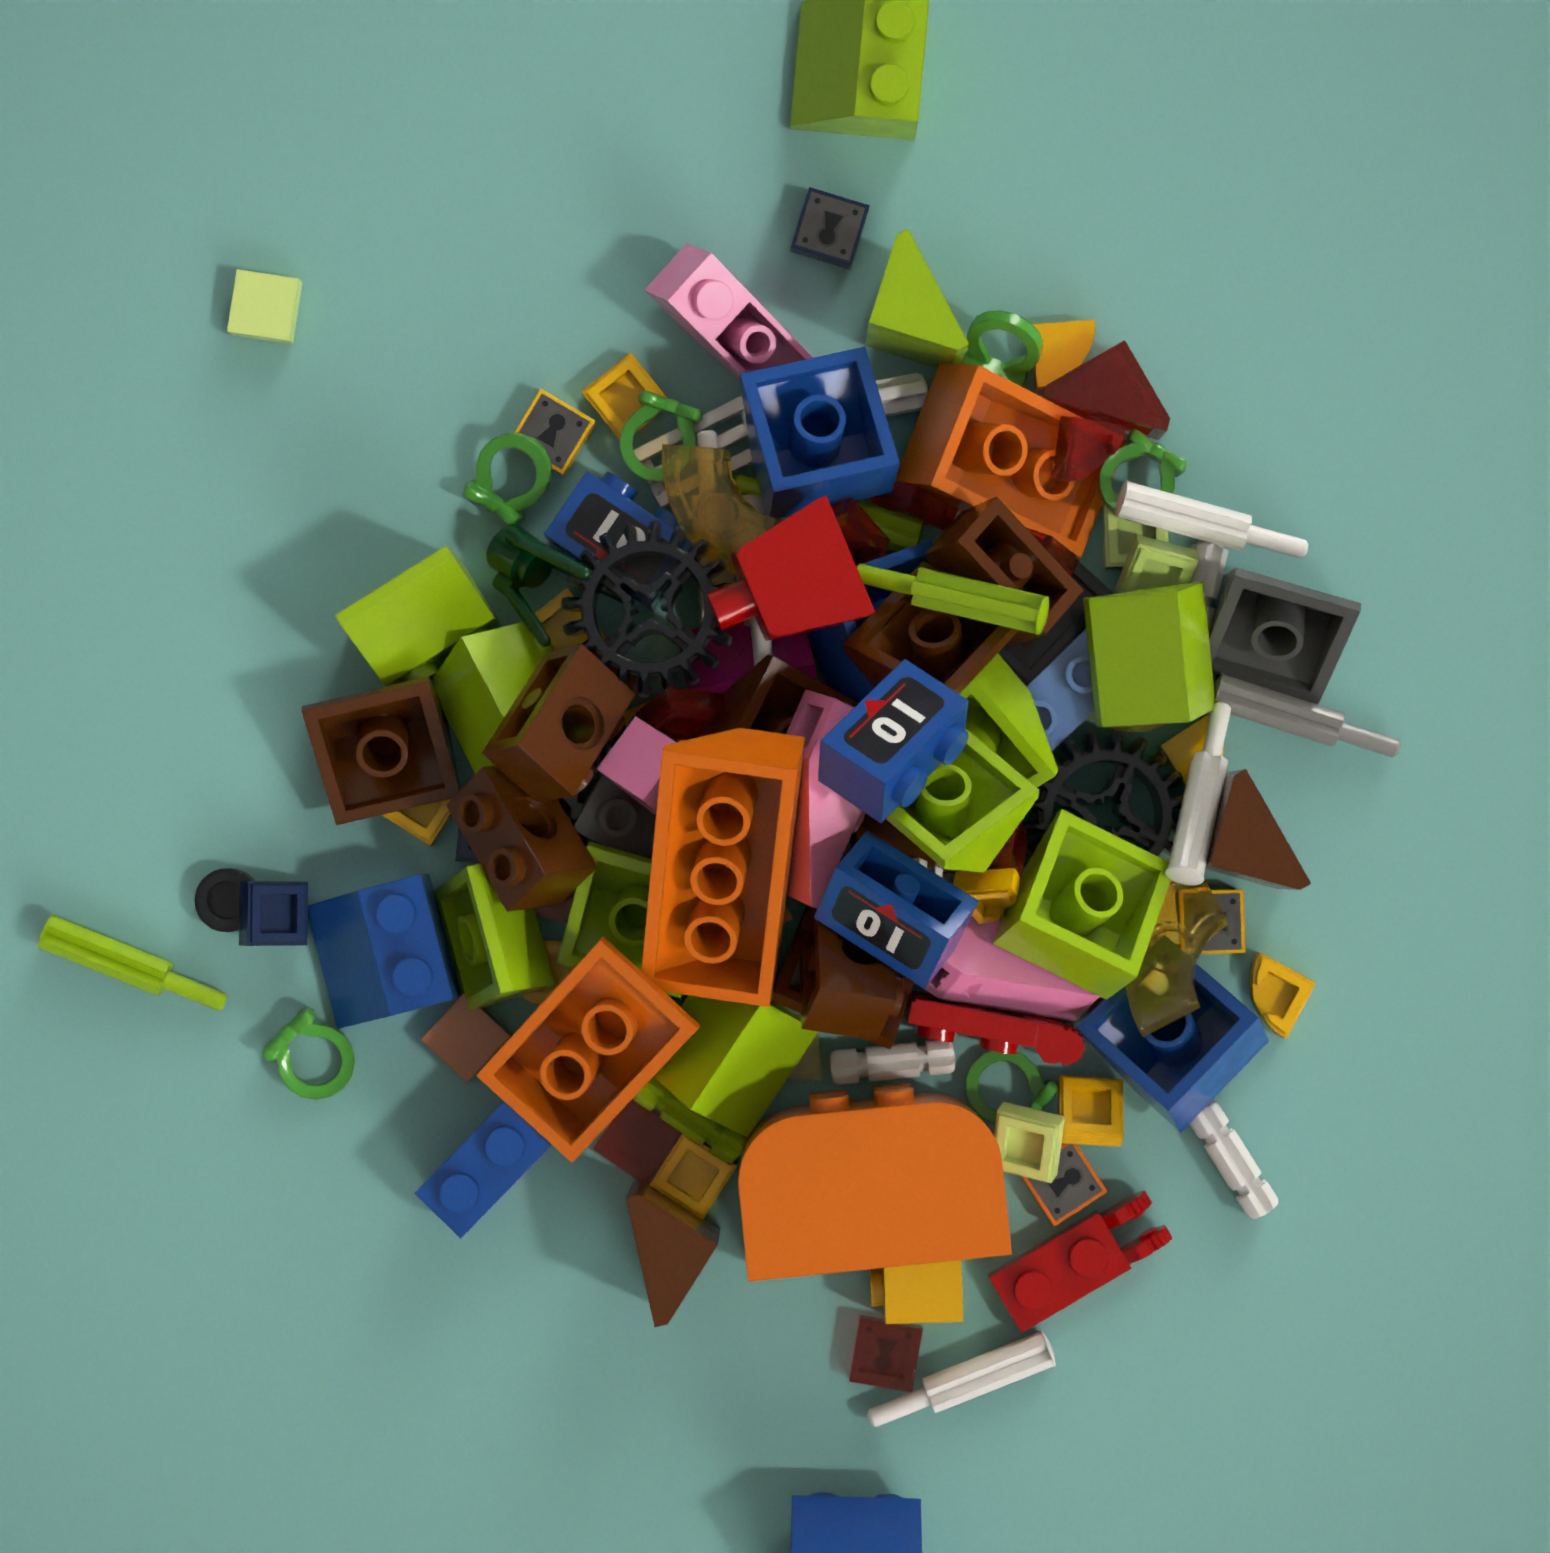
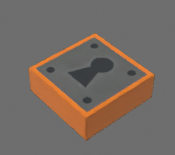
M1062 1143L1058 1174L1052 1183L1021 1176L1054 1227L1108 1192L1077 1144Z

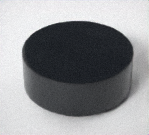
M234 868L218 869L209 873L202 879L196 889L195 908L198 916L204 924L216 931H238L240 881L256 880L248 873Z

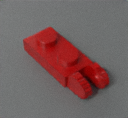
M912 991V994L910 993L904 1015L907 1023L918 1025L916 1034L932 1040L954 1042L955 1033L980 1037L979 1047L1005 1054H1016L1018 1045L1035 1048L1043 1062L1055 1065L1061 1062L1062 1066L1064 1064L1071 1066L1074 1062L1078 1063V1059L1083 1058L1082 1053L1086 1051L1084 1049L1086 1043L1082 1041L1083 1036L1078 1034V1030L1074 1029L1072 1024L1068 1025L1066 1021L1060 1023L1058 1019L944 1001L932 994Z
M1142 1190L1132 1194L1101 1213L1095 1210L988 1274L990 1281L1021 1333L1132 1269L1131 1263L1144 1259L1172 1240L1173 1237L1166 1225L1152 1227L1122 1247L1118 1246L1109 1229L1139 1217L1152 1205L1146 1191Z

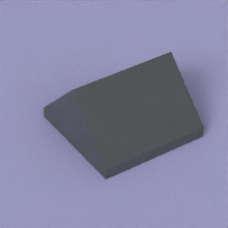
M1236 567L1223 575L1218 599L1215 600L1213 606L1215 612L1209 630L1213 675L1219 676L1223 672L1225 675L1319 705L1360 614L1361 603Z

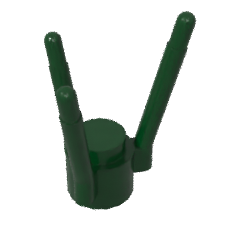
M508 525L493 537L486 552L489 566L498 572L492 581V586L507 597L542 647H548L552 640L519 591V588H535L540 586L547 580L553 568L566 575L568 573L585 580L591 576L592 572L588 567L578 563V561L546 546L521 526ZM603 585L600 593L624 604L613 591Z

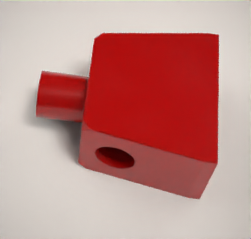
M827 495L816 499L736 550L730 557L739 580L706 594L709 607L720 630L755 617L765 641L857 621L875 613Z

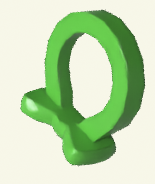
M1002 310L987 311L977 315L967 332L969 345L962 364L980 365L1023 387L1028 371L1033 369L1040 359L1043 340L1039 331L1021 316ZM1000 329L1018 336L1024 342L1027 353L1005 363L991 358L988 349L981 339V335L988 330Z
M643 390L638 395V401L643 406L629 417L621 431L620 449L623 460L634 474L646 481L661 483L676 479L688 469L695 457L697 442L693 424H699L703 420V412L698 408L679 403L674 398H664L650 391ZM659 412H663L677 418L678 427L683 439L682 452L677 461L668 467L661 469L649 468L642 464L635 455L633 448L634 435L640 426L653 419Z
M1133 429L1127 435V445L1115 450L1105 460L1098 476V492L1104 505L1115 515L1118 497L1112 488V475L1122 463L1137 459L1142 455H1147L1160 464L1161 491L1173 494L1175 477L1185 472L1187 461L1167 451L1163 445L1154 443L1139 430Z
M523 433L502 434L490 440L480 451L476 463V480H471L465 485L463 496L484 505L488 511L496 513L507 525H519L525 520L526 513L524 509L535 504L548 491L552 479L551 460L545 448L535 438ZM518 448L525 451L532 458L536 467V480L534 486L527 493L514 496L510 500H505L492 490L491 463L499 450Z
M305 1006L290 1023L281 1028L279 1034L264 1046L262 1055L268 1061L276 1059L280 1077L289 1090L300 1097L318 1100L331 1097L346 1086L352 1077L355 1058L352 1044L346 1035L331 1024L314 1020L316 1016L314 1009ZM300 1034L327 1038L335 1043L340 1051L342 1059L340 1069L335 1077L325 1083H306L298 1078L292 1069L288 1045Z
M988 1051L972 1063L966 1076L965 1092L970 1106L981 1118L996 1124L997 1111L988 1107L982 1101L978 1091L980 1076L989 1065L999 1061H1006L1018 1065L1023 1070L1033 1095V1100L1028 1108L1044 1111V1107L1058 1090L1055 1081L1047 1080L1043 1082L1037 1067L1026 1055L1019 1052L1016 1054H1005Z

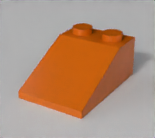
M939 363L900 462L895 482L960 512L997 496L1040 544L1066 554L1071 553L1074 557L1081 558L1103 504L1098 492V476L1105 460L1115 450L1124 447L1126 440L980 365Z
M602 937L476 1076L573 1163L701 1025L606 938Z

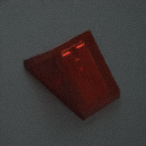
M1125 340L1047 384L1040 395L1089 422L1126 432L1137 429L1148 438L1159 440L1167 432L1170 422L1168 413Z

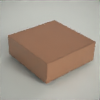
M463 993L421 1040L468 1083L512 1034L484 1008L469 1011L466 995Z

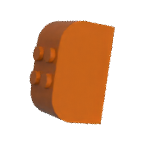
M911 1083L873 1086V1097L849 1100L846 1089L809 1093L810 1104L785 1107L768 1115L749 1135L742 1151L739 1169V1197L748 1282L1012 1255L1002 1157L998 1143L991 1130L969 1105L958 1098L938 1092L914 1093Z

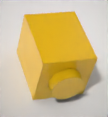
M961 1260L870 1269L871 1307L883 1306L886 1324L963 1322Z

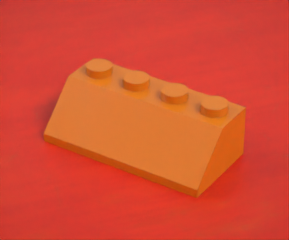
M736 728L664 745L661 758L641 971L664 992L770 1007L779 968L806 737Z

